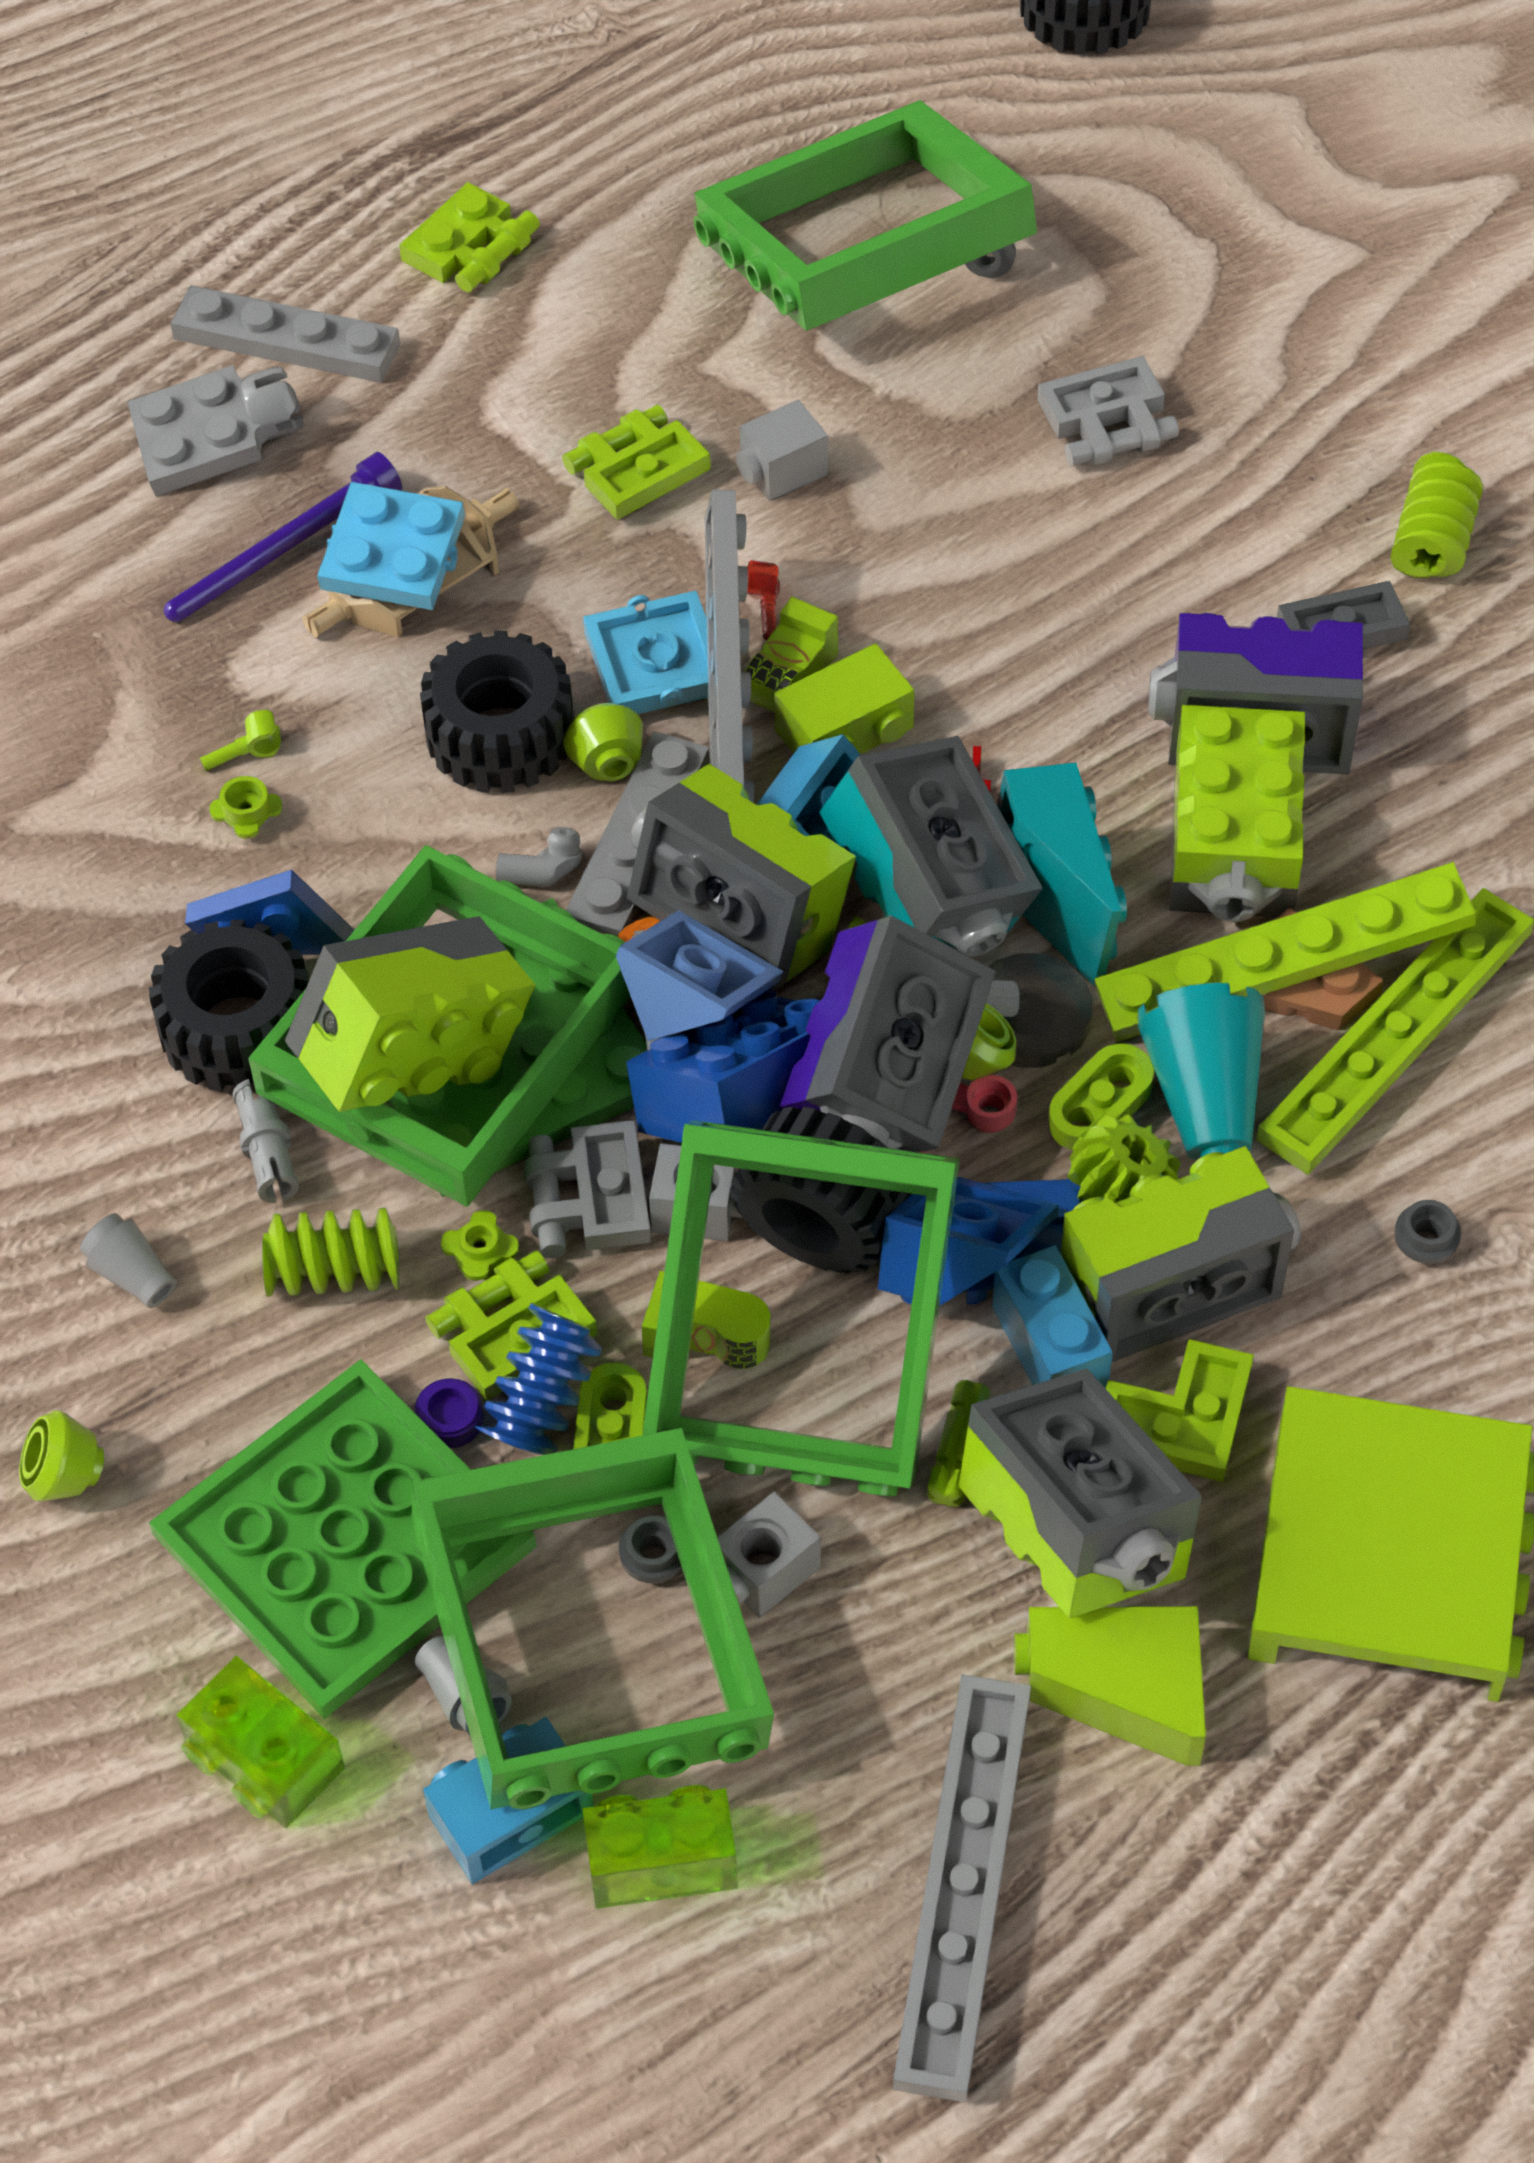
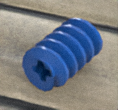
M530 1303L528 1309L542 1322L540 1328H519L517 1334L531 1347L530 1352H508L506 1359L520 1374L518 1377L498 1376L496 1378L495 1384L509 1398L507 1402L486 1401L483 1407L498 1421L496 1427L475 1426V1428L525 1452L535 1455H547L556 1453L558 1446L544 1433L545 1430L566 1431L569 1425V1421L556 1409V1405L577 1406L580 1401V1396L567 1384V1381H589L591 1377V1371L578 1359L579 1355L600 1356L602 1347L589 1335L591 1331L589 1328Z

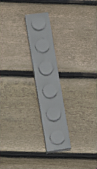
M712 489L704 517L710 764L743 784L749 800L754 803L753 781L744 780L743 762H750L753 746L752 727L742 726V708H748L750 704L751 675L750 672H741L740 655H747L750 636L749 620L739 618V602L746 601L748 590L747 566H738L737 550H743L745 547L746 515L736 514V490Z
M961 1674L893 2078V2090L965 2103L967 2101L1031 1685Z

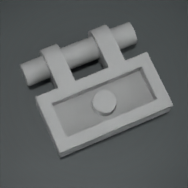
M1144 356L1038 384L1037 400L1057 438L1061 439L1080 434L1082 438L1080 441L1065 445V455L1071 467L1090 462L1093 466L1112 461V455L1133 449H1138L1140 453L1159 448L1160 442L1179 436L1178 424L1173 415L1156 420L1151 415L1152 413L1163 411L1165 394ZM1127 421L1130 426L1106 433L1104 429L1105 426Z
M635 1120L571 1128L572 1150L554 1152L553 1140L546 1135H538L529 1139V1158L524 1162V1175L527 1186L533 1189L535 1207L529 1214L532 1234L539 1238L542 1256L556 1258L566 1253L565 1234L569 1230L584 1229L586 1251L651 1243ZM577 1179L579 1199L560 1201L559 1185L563 1181Z

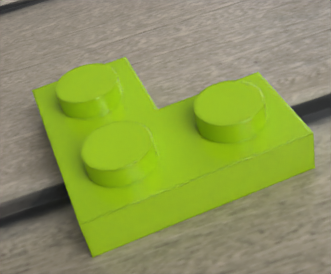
M1188 1339L1174 1395L1108 1380L1106 1390L1180 1472L1223 1482L1252 1369L1254 1354Z

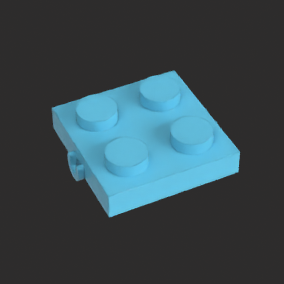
M351 482L336 525H332L333 533L331 539H327V550L317 575L320 589L433 610L446 571L453 572L457 564L458 551L455 545L465 519L463 502Z
M696 590L652 601L645 595H637L628 601L626 607L583 616L584 633L608 703L619 704L634 710L637 714L708 698L707 620ZM643 603L645 608L642 611H636L635 606Z

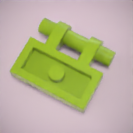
M467 182L399 244L401 261L441 283H445L458 271L459 273L455 276L457 285L463 291L471 292L479 283L487 284L500 272L499 264L510 254L518 255L530 244V235L540 227V222L537 216L528 210L524 211L517 219H512L509 203ZM487 242L490 243L486 248H482Z
M658 404L643 412L635 409L620 418L619 425L600 435L597 432L586 435L578 440V447L562 455L564 466L571 475L582 470L584 471L585 487L616 520L623 518L711 469L710 453L678 420L668 424L667 415Z
M538 1250L533 1251L518 1261L513 1258L507 1259L494 1267L495 1275L468 1291L463 1287L444 1297L445 1305L425 1316L429 1329L437 1339L458 1327L464 1331L448 1341L450 1354L485 1401H489L503 1392L495 1384L498 1376L518 1377L520 1374L506 1359L509 1351L530 1352L531 1347L517 1334L520 1327L540 1328L542 1322L528 1309L530 1303L591 1330L589 1332L591 1337L597 1335L596 1320L560 1274L539 1287L533 1283L550 1272L546 1260ZM506 1298L514 1301L488 1318L483 1313Z

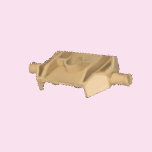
M447 486L429 487L417 493L460 501L464 505L465 519L455 545L458 551L457 564L453 572L446 571L439 594L488 563L494 576L499 573L492 528L494 523L513 511H517L520 507L518 499L513 492L510 493V489H503L502 492L483 504L475 498L470 501ZM328 591L329 601L309 614L302 616V620L308 632L312 633V636L315 638L340 621L346 622L347 620L358 626L400 637L403 635L401 619L418 608Z

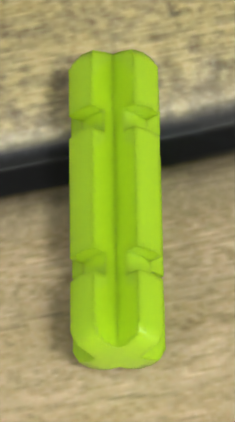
M961 1380L954 1387L950 1402L952 1404L951 1409L947 1413L935 1457L937 1459L936 1464L932 1468L928 1483V1499L935 1504L957 1507L963 1503L965 1494L959 1488V1480L971 1405L987 1400L990 1396L989 1388L983 1383Z

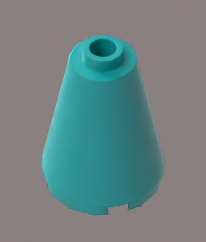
M1229 983L1189 985L1157 995L1158 1007L1150 1012L1147 1011L1145 1004L1138 1008V1029L1187 1156L1192 1160L1197 1161L1199 1158L1212 1152H1222L1225 1154L1243 1146H1246L1248 1151L1252 1148L1265 1021L1264 997L1255 988L1246 986L1247 997L1231 995Z

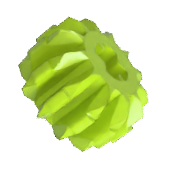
M1126 1114L1119 1120L1105 1115L1100 1121L1095 1122L1087 1132H1083L1073 1145V1152L1069 1156L1071 1168L1067 1178L1080 1186L1078 1199L1086 1200L1092 1197H1103L1104 1199L1109 1198L1116 1203L1130 1198L1129 1194L1132 1187L1150 1175H1169L1174 1180H1178L1177 1172L1182 1162L1174 1155L1168 1153L1171 1141L1158 1139L1152 1133L1151 1124L1144 1128L1137 1126L1129 1114Z

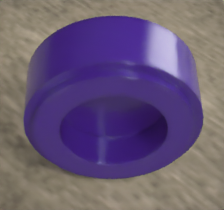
M454 1378L437 1380L426 1386L416 1400L415 1414L449 1448H457L469 1443L480 1432L475 1426L483 1425L482 1402L476 1389L469 1383Z

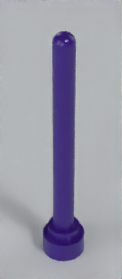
M375 452L356 465V472L350 476L351 482L402 490V482L396 469L380 452ZM350 483L169 600L164 606L165 617L171 622L182 621L338 519Z

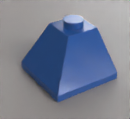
M958 1176L940 1306L1007 1265L1058 1216L1059 1204ZM912 1194L885 1217L878 1290L899 1295L904 1302L911 1305L927 1197L918 1194Z

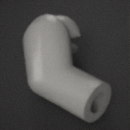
M567 827L553 829L547 838L549 847L542 850L536 856L499 853L496 866V881L505 880L514 885L537 887L553 885L579 866L583 856V850L579 847V833Z

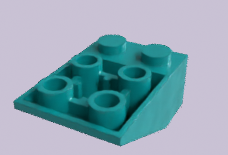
M1076 762L1004 770L997 806L1043 888L1022 915L1093 986H1096L1095 978L1106 975L1109 960H1113L1117 956L1116 932L1118 924L1126 920L1127 902L1123 887L1120 884L1114 885L1110 874L1112 856L1109 840L1106 835H1098L1095 825L1097 811L1093 789L1091 786H1083Z

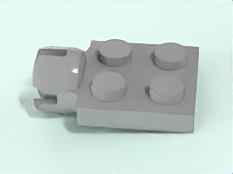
M234 365L127 401L148 481L155 496L157 497L263 460L261 447L265 441H272L303 427V415L290 418L291 415L300 413V405L293 387L286 381H280L288 378L285 370L282 367H271L248 375L245 378H240Z

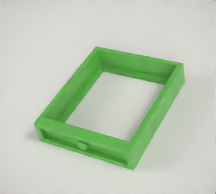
M921 100L694 193L698 215L694 216L693 223L700 242L705 247L710 246L723 258L730 269H736L741 273L756 292L765 294L775 303L782 315L790 316L806 331L1037 233L1032 184ZM913 159L964 198L959 202L809 265L805 264L759 224Z
M425 845L346 941L423 927L437 909L458 920L480 916L500 942L591 988L468 1147L465 1148L385 1104L339 1112L285 1042L304 992L248 1059L256 1094L468 1207L631 997L616 959L620 945L625 942L613 934H601L577 922L569 912L562 908H550L526 896L521 889L511 882L505 880L496 881L473 869L466 860L457 855H445Z
M698 1120L685 1123L643 1435L682 1428L694 1465L698 1462V1456L725 1460V1470L745 1475H763L765 1466L791 1470V1480L810 1485H830L831 1477L858 1480L857 1489L859 1491L882 1496L898 1495L899 1487L910 1489L917 1472L960 1158ZM714 1165L927 1196L892 1447L681 1415Z
M682 1428L412 1481L411 1518L490 1810L511 1806L515 1809H528L546 1802L551 1796L578 1790L589 1794L601 1793L612 1789L623 1780L652 1775L655 1778L673 1777L686 1771L691 1765L719 1759L726 1763L741 1762L753 1757L760 1750L768 1749L774 1712ZM662 1504L727 1711L509 1759L450 1547Z

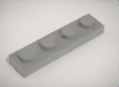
M190 285L171 322L174 340L379 383L383 382L400 345L399 331L395 327Z
M655 731L652 732L566 909L577 922L601 934L608 933L615 936L634 922L640 907L626 899L637 854V849L634 848L631 839L633 824L650 800L710 763L709 747Z

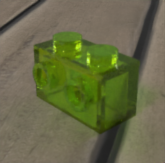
M237 1655L176 1714L185 1740L181 1745V1749L186 1757L204 1774L211 1776L217 1770L233 1783L234 1786L231 1788L233 1795L252 1815L262 1819L268 1813L286 1829L345 1769L338 1739Z
M689 1785L673 1790L669 1796L639 1800L631 1795H617L600 1801L595 1807L583 1808L595 1909L738 1889L736 1851L726 1788L710 1790V1788L702 1785Z

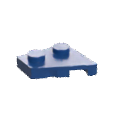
M292 869L188 903L185 924L196 934L205 931L204 924L216 921L219 927L230 926L231 920H245L247 928H253L257 923L270 926L272 937L283 933L291 940L292 949H299L301 955H320L324 945L344 942L355 930Z

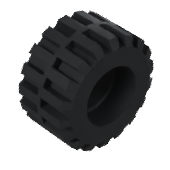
M1020 0V15L1024 17L1026 29L1030 32H1035V38L1041 43H1052L1053 49L1062 52L1065 49L1074 50V54L1085 55L1086 51H1095L1096 54L1107 53L1110 47L1120 49L1126 46L1128 39H1136L1142 33V27L1147 26L1149 20L1151 0Z
M494 630V636L483 637L481 632L469 635V641L464 644L456 640L446 646V656L437 654L430 662L431 672H424L421 680L422 692H420L427 748L430 757L436 760V767L444 775L452 773L453 782L463 787L470 782L475 783L476 791L489 793L491 787H501L502 793L515 792L514 786L524 783L527 788L539 783V775L551 776L559 769L558 760H566L568 757L563 746V740L569 725L574 719L570 675L566 674V665L561 657H553L550 646L544 642L533 645L532 636L519 633L515 638L508 637L507 631ZM493 708L517 709L511 713L498 716L479 714Z
M231 920L230 926L219 927L216 921L204 924L205 931L196 935L192 930L180 936L182 945L179 947L169 945L161 954L164 965H155L151 974L153 986L149 987V999L162 1049L167 1054L168 1062L175 1071L183 1069L185 1079L195 1085L206 1080L208 1089L222 1092L225 1085H234L235 1088L239 1083L249 1079L250 1083H254L248 1058L304 992L309 982L304 958L299 949H292L291 940L283 933L272 937L270 926L257 923L253 928H247L245 920ZM249 997L259 1000L249 1009L235 1014L219 1015L208 1012L216 1004L231 998Z
M795 1107L783 1108L781 1112H774L762 1129L888 1148L879 1139L873 1137L858 1125L844 1120L840 1116L829 1112L824 1113L814 1108L803 1107L802 1110ZM740 1168L732 1179V1186L730 1188L731 1197L736 1201L734 1205L739 1214L768 1243L790 1257L813 1267L848 1274L851 1271H866L869 1265L873 1266L882 1252L885 1217L912 1195L905 1192Z

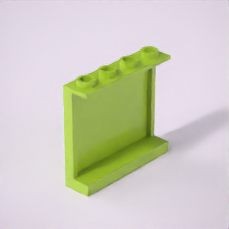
M1287 1386L1280 1418L1247 1660L1275 1664L1279 1646L1489 1681L1488 1700L1498 1702L1506 1677L1518 1679L1523 1657L1524 1637L1512 1635L1514 1615L1524 1616L1530 1586V1575L1518 1573L1520 1553L1530 1554L1534 1539V1513L1524 1512L1526 1492L1534 1493V1452L1530 1451L1532 1425Z

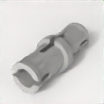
M249 1079L244 1080L234 1088L232 1095L243 1127L239 1137L241 1149L244 1156L251 1159L257 1182V1193L263 1201L276 1203L272 1184L277 1180L282 1201L288 1200L299 1189V1183L294 1174L288 1152L292 1143L288 1125L280 1120L275 1103L259 1095L257 1100H254Z

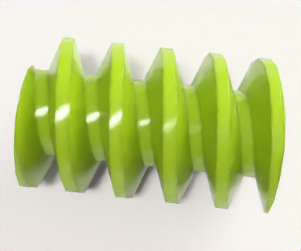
M1432 451L1421 456L1414 464L1412 478L1410 479L1408 493L1390 555L1393 567L1404 575L1415 578L1446 577L1456 574L1464 567L1466 551L1469 548L1471 538L1470 534L1473 532L1484 485L1480 476L1472 469L1466 467L1459 458L1448 453Z
M386 1208L378 1209L373 1227H367L360 1209H353L347 1228L341 1229L334 1211H326L320 1230H314L307 1212L299 1213L294 1231L287 1230L281 1214H273L268 1233H263V1280L267 1297L273 1296L279 1277L282 1278L289 1295H298L300 1293L305 1276H308L316 1294L326 1293L331 1275L333 1274L342 1292L352 1291L358 1273H361L369 1291L378 1290L384 1272H388L395 1290L399 1289L397 1229L393 1225Z

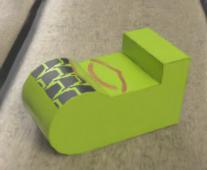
M791 596L780 611L779 625L763 645L762 651L752 658L745 672H750L751 675L750 702L775 713V692L828 667L839 653L838 616Z
M659 1271L642 1323L643 1356L653 1358L664 1271ZM699 1280L690 1350L716 1355L725 1365L735 1369H748L757 1366L765 1360L770 1351L771 1314L767 1304L760 1297L751 1293Z

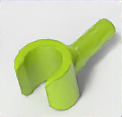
M257 710L249 714L245 719V736L237 738L234 742L200 757L205 771L248 753L260 758H268L277 754L281 746L279 726L275 725L273 713L269 710Z

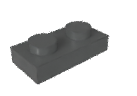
M1390 581L1278 605L1277 618H1283L1289 629L1311 630L1313 625L1320 620L1363 623V649L1408 639L1410 622Z

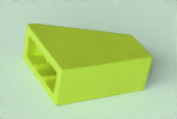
M1198 1606L1102 1607L1070 1619L1059 1607H1029L1027 1633H1014L1015 1675L1028 1676V1685H1031L1030 1702L1183 1765H1201L1206 1729Z

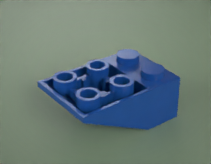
M767 990L721 1021L653 1041L650 1044L649 1050L626 1061L638 1132L682 1143L684 1124L692 1120L762 1130L774 1112H781L783 1110L780 1104L793 1065L805 1054L810 1040V1036L805 1030L812 1009L820 1000H792L778 997L775 991Z

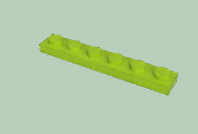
M1454 862L1095 978L1096 991L1115 1042L1141 1035L1138 1029V1008L1145 1004L1148 1012L1157 1008V995L1166 991L1196 984L1229 983L1231 995L1247 997L1246 986L1255 988L1261 995L1476 926V912Z
M1483 887L1471 900L1476 912V926L1434 939L1259 1125L1256 1140L1309 1175L1531 935L1534 919Z

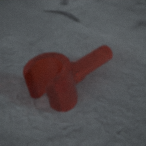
M750 560L747 566V594L761 596L762 637L768 640L776 629L775 605L780 593L779 568L774 563Z

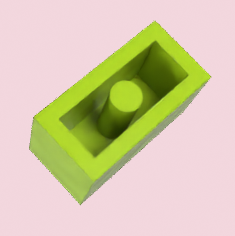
M874 643L775 692V731L793 754L799 746L842 734L862 754L882 743L894 742L901 738L908 730L914 728L915 690L881 648Z

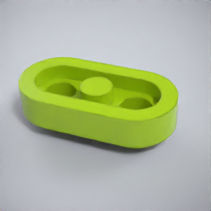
M1123 1043L1112 1044L1099 1050L1054 1095L1050 1103L1048 1121L1049 1131L1054 1140L1061 1146L1073 1150L1072 1147L1081 1134L1087 1132L1095 1122L1100 1121L1105 1115L1114 1117L1117 1120L1126 1114L1132 1116L1149 1098L1152 1091L1154 1068L1150 1057L1140 1048ZM1121 1080L1127 1082L1129 1086L1119 1088L1114 1086L1112 1082ZM1074 1121H1084L1090 1126L1079 1127L1071 1123Z
M606 1363L592 1369L589 1381H582L579 1390L580 1401L577 1410L574 1449L642 1436L647 1405V1389L643 1377L634 1368L622 1363ZM610 1400H620L625 1403L618 1410H608L603 1407Z

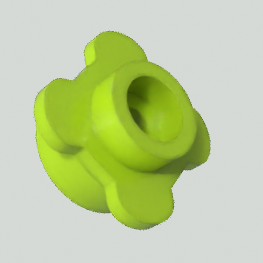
M238 776L227 781L220 790L219 799L214 800L209 807L210 816L214 821L226 822L235 829V834L243 839L255 837L259 833V827L269 817L278 816L283 809L281 798L276 794H268L265 784L252 776Z
M487 1210L474 1212L469 1223L459 1230L445 1232L441 1238L443 1253L447 1256H454L459 1270L467 1279L474 1281L492 1277L495 1275L494 1267L509 1258L514 1259L519 1251L517 1238L513 1235L505 1234L497 1225L496 1215ZM482 1241L486 1244V1246L482 1248H475L474 1244L476 1242Z

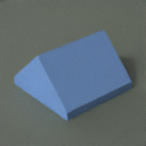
M679 910L620 945L616 954V959L648 1041L725 1019L776 985L784 972Z

